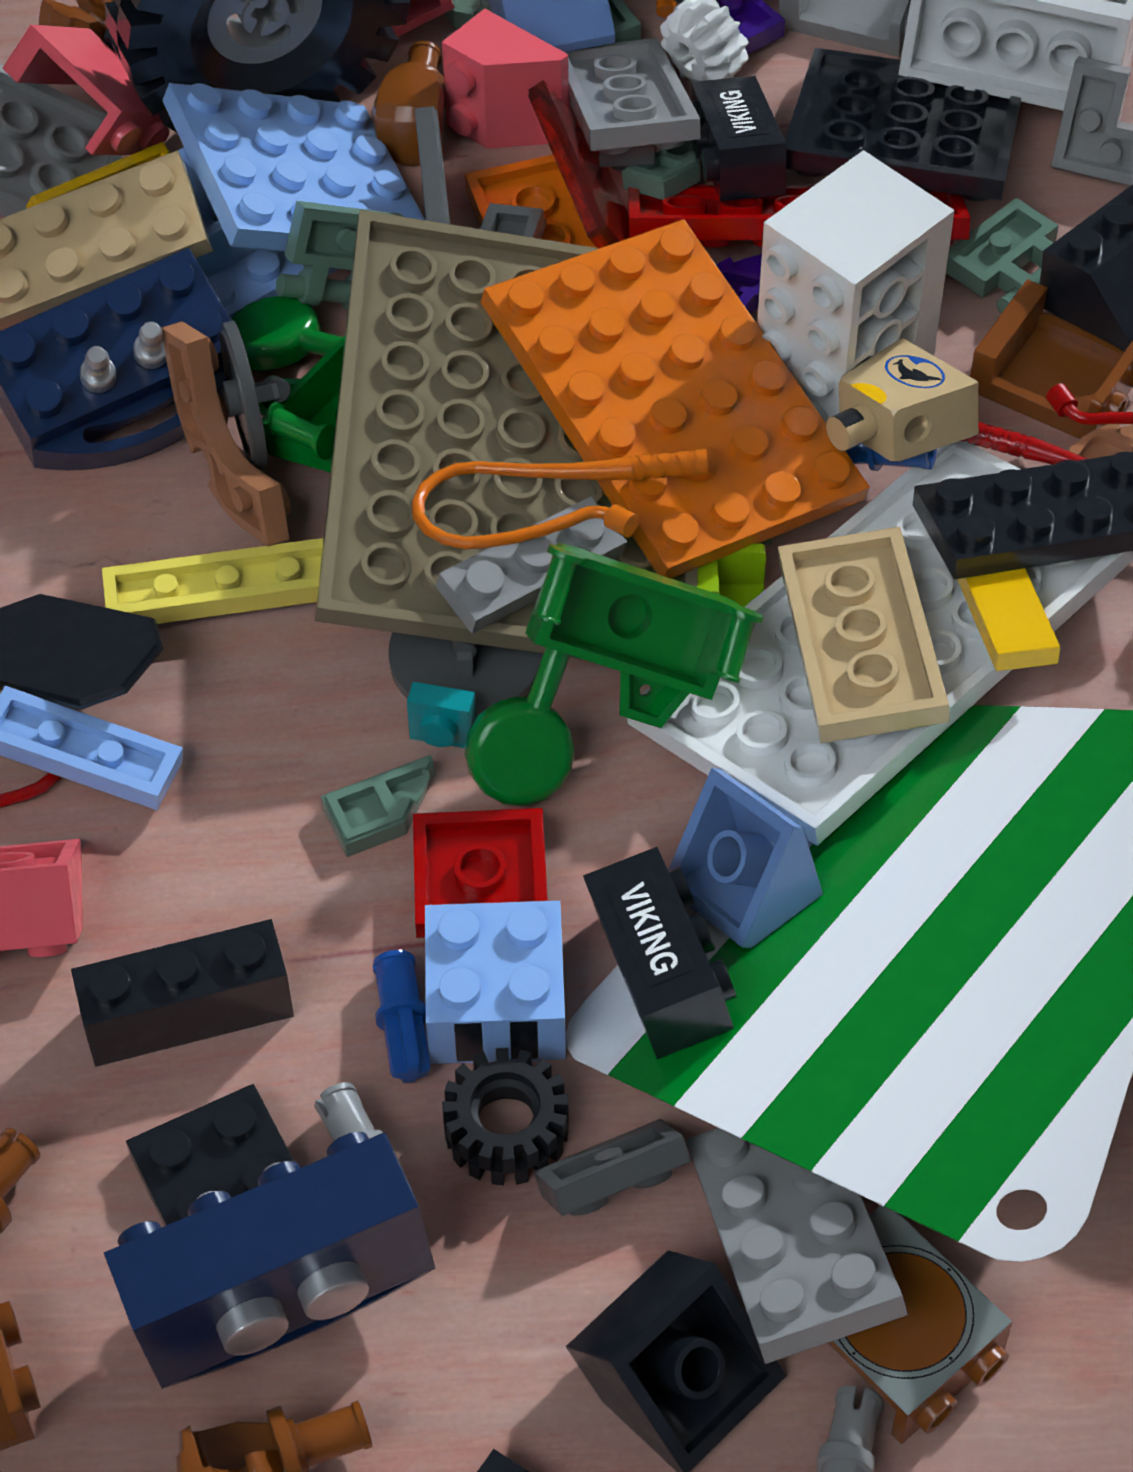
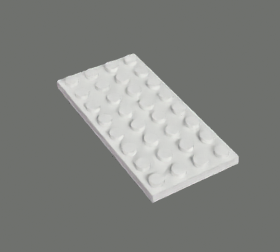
M967 441L949 444L937 449L936 460L931 470L911 467L827 537L833 538L900 526L948 698L950 722L820 743L785 586L781 576L745 606V608L764 616L762 623H755L740 671L739 683L720 677L712 700L689 694L662 728L627 718L628 725L706 775H709L711 768L722 769L804 828L807 840L818 846L1011 671H995L957 579H953L912 505L914 486L941 482L949 478L962 479L994 474L1007 469H1020L973 444H968ZM1133 551L1025 568L1053 631H1056L1133 561ZM648 687L641 694H647L650 690V687Z

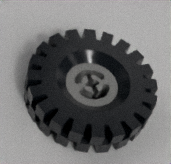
M114 0L105 3L106 26L113 37L110 40L141 101L153 116L159 114L164 125L177 132L162 101L169 83L185 85L200 83L213 88L237 91L252 89L263 94L289 97L303 95L315 100L341 102L334 88L341 84L357 95H360L377 77L366 58L384 62L389 61L400 41L391 26L406 25L411 2L410 0ZM233 14H237V16H238L239 18H234V17H229V16H231V15H233Z

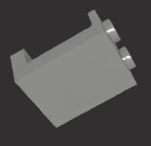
M779 0V15L785 19L786 30L899 57L904 44L911 0Z

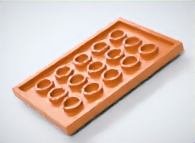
M684 219L484 288L481 305L492 319V322L584 462L689 450L693 452L698 449H706L708 474L696 475L694 473V475L689 474L687 476H670L667 478L660 477L645 480H597L612 505L618 504L639 516L638 527L632 536L657 574L674 578L726 557L751 544L763 542L864 501L870 489L869 484L846 451H840L832 444L827 434L826 422L771 343L762 337L764 333Z

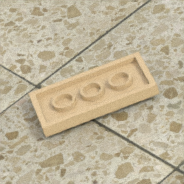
M178 150L0 219V331L184 249L190 248L195 258L213 252L185 163Z
M900 526L778 546L779 565L820 743L950 722L948 698Z

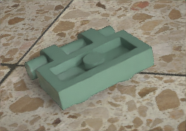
M1015 198L972 230L969 240H959L949 248L946 273L982 298L996 287L1001 288L1006 292L996 302L997 309L1001 314L1027 279L1040 284L1043 250L1056 241L1059 225L1018 198ZM1030 261L1039 266L1032 274L1021 269Z
M296 201L284 256L290 262L303 264L304 267L298 275L279 274L276 281L277 295L280 297L297 298L301 304H309L311 306H317L321 301L342 303L344 309L348 310L359 211L364 210L395 216L402 215L399 213ZM329 268L350 270V275L344 281L327 279Z

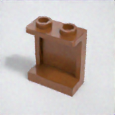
M1027 279L974 350L970 377L979 382L978 395L1081 439L1091 431L1104 425H1084L1074 422L1067 416L1059 417L1046 400V393L1053 386L1063 383L1078 401L1077 409L1082 412H1124L1129 399L1128 393L1133 388V341L1126 351H1123L1076 325L1043 312L1048 287Z

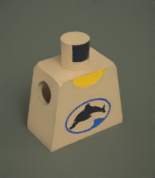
M902 338L842 375L839 381V413L828 418L826 422L828 437L832 444L840 451H846L862 443L889 461L898 462L970 438L978 434L979 382Z

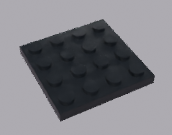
M814 48L785 137L786 169L795 170L798 174L807 177L830 175L864 150L927 193L938 191L959 194L961 197L971 201H985L987 199L1002 201L1021 106V97L1011 96L1010 99L988 95L985 90L976 89L975 91L965 90L964 86H947L929 82L922 78L898 75L900 59Z

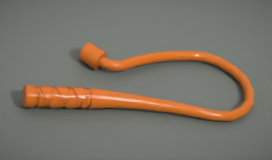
M698 449L693 452L692 450L576 463L528 464L486 461L454 463L435 471L419 484L412 499V519L424 535L442 545L465 550L516 544L570 528L583 521L596 518L603 519L605 527L628 538L636 531L639 524V516L618 504H614L610 508L597 505L587 506L547 522L514 531L466 537L447 533L434 526L425 515V501L429 493L440 483L458 475L477 473L569 480H645L660 477L667 478L670 476H687L689 474L694 475V473L696 475L708 474L706 449Z

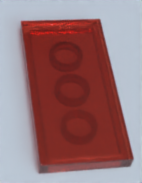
M543 79L528 90V97L588 238L597 248L628 239V211L609 168L600 167L599 151L590 150L577 118Z

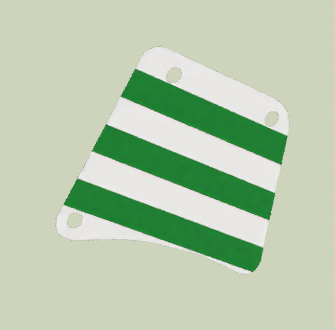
M973 705L818 846L807 840L823 895L752 948L741 947L704 918L715 947L714 951L706 953L709 963L722 959L736 992L737 998L725 1002L734 1027L733 1030L657 1059L617 965L584 1001L569 1021L566 1031V1043L568 1051L574 1060L630 1085L991 1258L1003 1261L1025 1262L1040 1259L1061 1250L1078 1234L1088 1218L1127 1088L1133 1075V710ZM690 906L685 908L688 916L697 913ZM1027 1189L1037 1192L1044 1198L1047 1203V1213L1044 1219L1036 1226L1027 1230L1007 1228L1000 1223L996 1216V1208L1000 1200L1013 1191Z

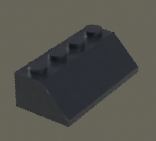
M1133 184L1044 249L1040 284L1048 287L1044 306L1045 310L1123 351H1126L1133 341Z

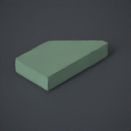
M692 140L685 141L680 147L661 149L655 152V165L626 167V169L622 170L623 189L628 190V187L639 189L640 194L663 200L700 182L699 159H696Z
M431 755L321 796L322 809L346 857L407 834L413 822V813H417L435 776L434 761Z

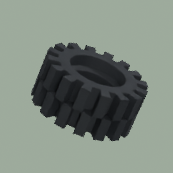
M496 1048L497 1061L488 1062L483 1051L473 1056V1071L462 1063L455 1070L456 1083L448 1080L444 1090L445 1102L442 1101L445 1140L447 1148H452L453 1160L460 1168L469 1162L470 1176L480 1181L485 1170L491 1171L492 1184L504 1186V1174L514 1173L516 1185L528 1182L529 1168L533 1167L536 1171L549 1165V1157L558 1161L563 1154V1141H568L569 1134L568 1094H565V1085L560 1074L552 1077V1065L542 1058L533 1067L532 1052L520 1049L517 1061L509 1060L508 1048ZM514 1099L527 1104L533 1113V1118L529 1126L520 1132L497 1134L486 1130L482 1126L479 1115L484 1106L493 1101Z

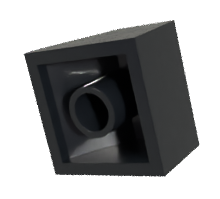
M669 1250L565 1346L601 1401L676 1472H690L787 1376L777 1360L765 1364L748 1314L716 1264Z

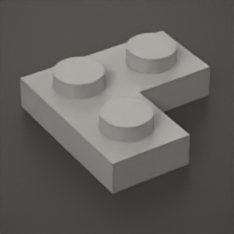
M1081 56L1077 57L1073 67L1051 167L1126 185L1133 184V124L1120 121L1132 68Z

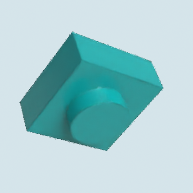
M412 682L407 698L410 739L424 741L435 747L455 746L465 748L467 733L476 720L475 692Z

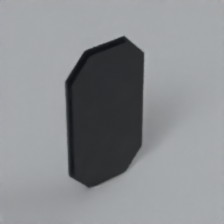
M38 594L0 607L1 690L8 686L54 703L85 709L127 694L164 649L156 621L151 617L44 594Z

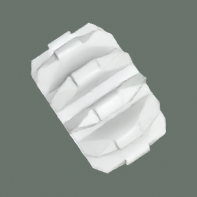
M684 0L673 9L674 12L668 15L667 20L660 25L661 34L664 37L660 43L662 48L669 53L670 63L677 67L680 78L688 77L691 83L733 78L734 74L740 71L742 65L748 60L747 51L745 50L748 40L738 29L740 22L734 21L729 14V8L727 6L720 8L716 0Z

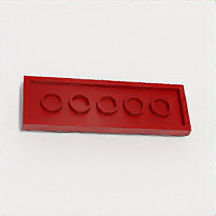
M693 185L663 200L640 194L639 189L628 187L629 238L684 219L703 247H723L728 245L730 240H752L754 245L762 247L764 222L815 185H786V195L721 202L714 185ZM938 191L929 192L930 195L955 210L950 246L954 244V240H969L971 218L963 197L959 194Z

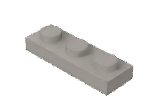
M590 496L537 524L564 516L587 506L599 505ZM589 519L543 537L516 544L488 548L439 573L436 588L471 634L538 599L552 558V554L547 552L549 544L557 546L558 543H563L614 560L623 555L627 540L622 535L605 527L603 519Z

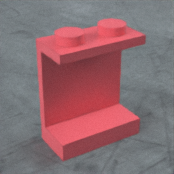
M31 24L2 68L17 83L78 84L108 112L107 116L85 147L91 155H132L158 143H165L169 136V129L164 125L159 114L153 116L141 101L117 54L89 28Z

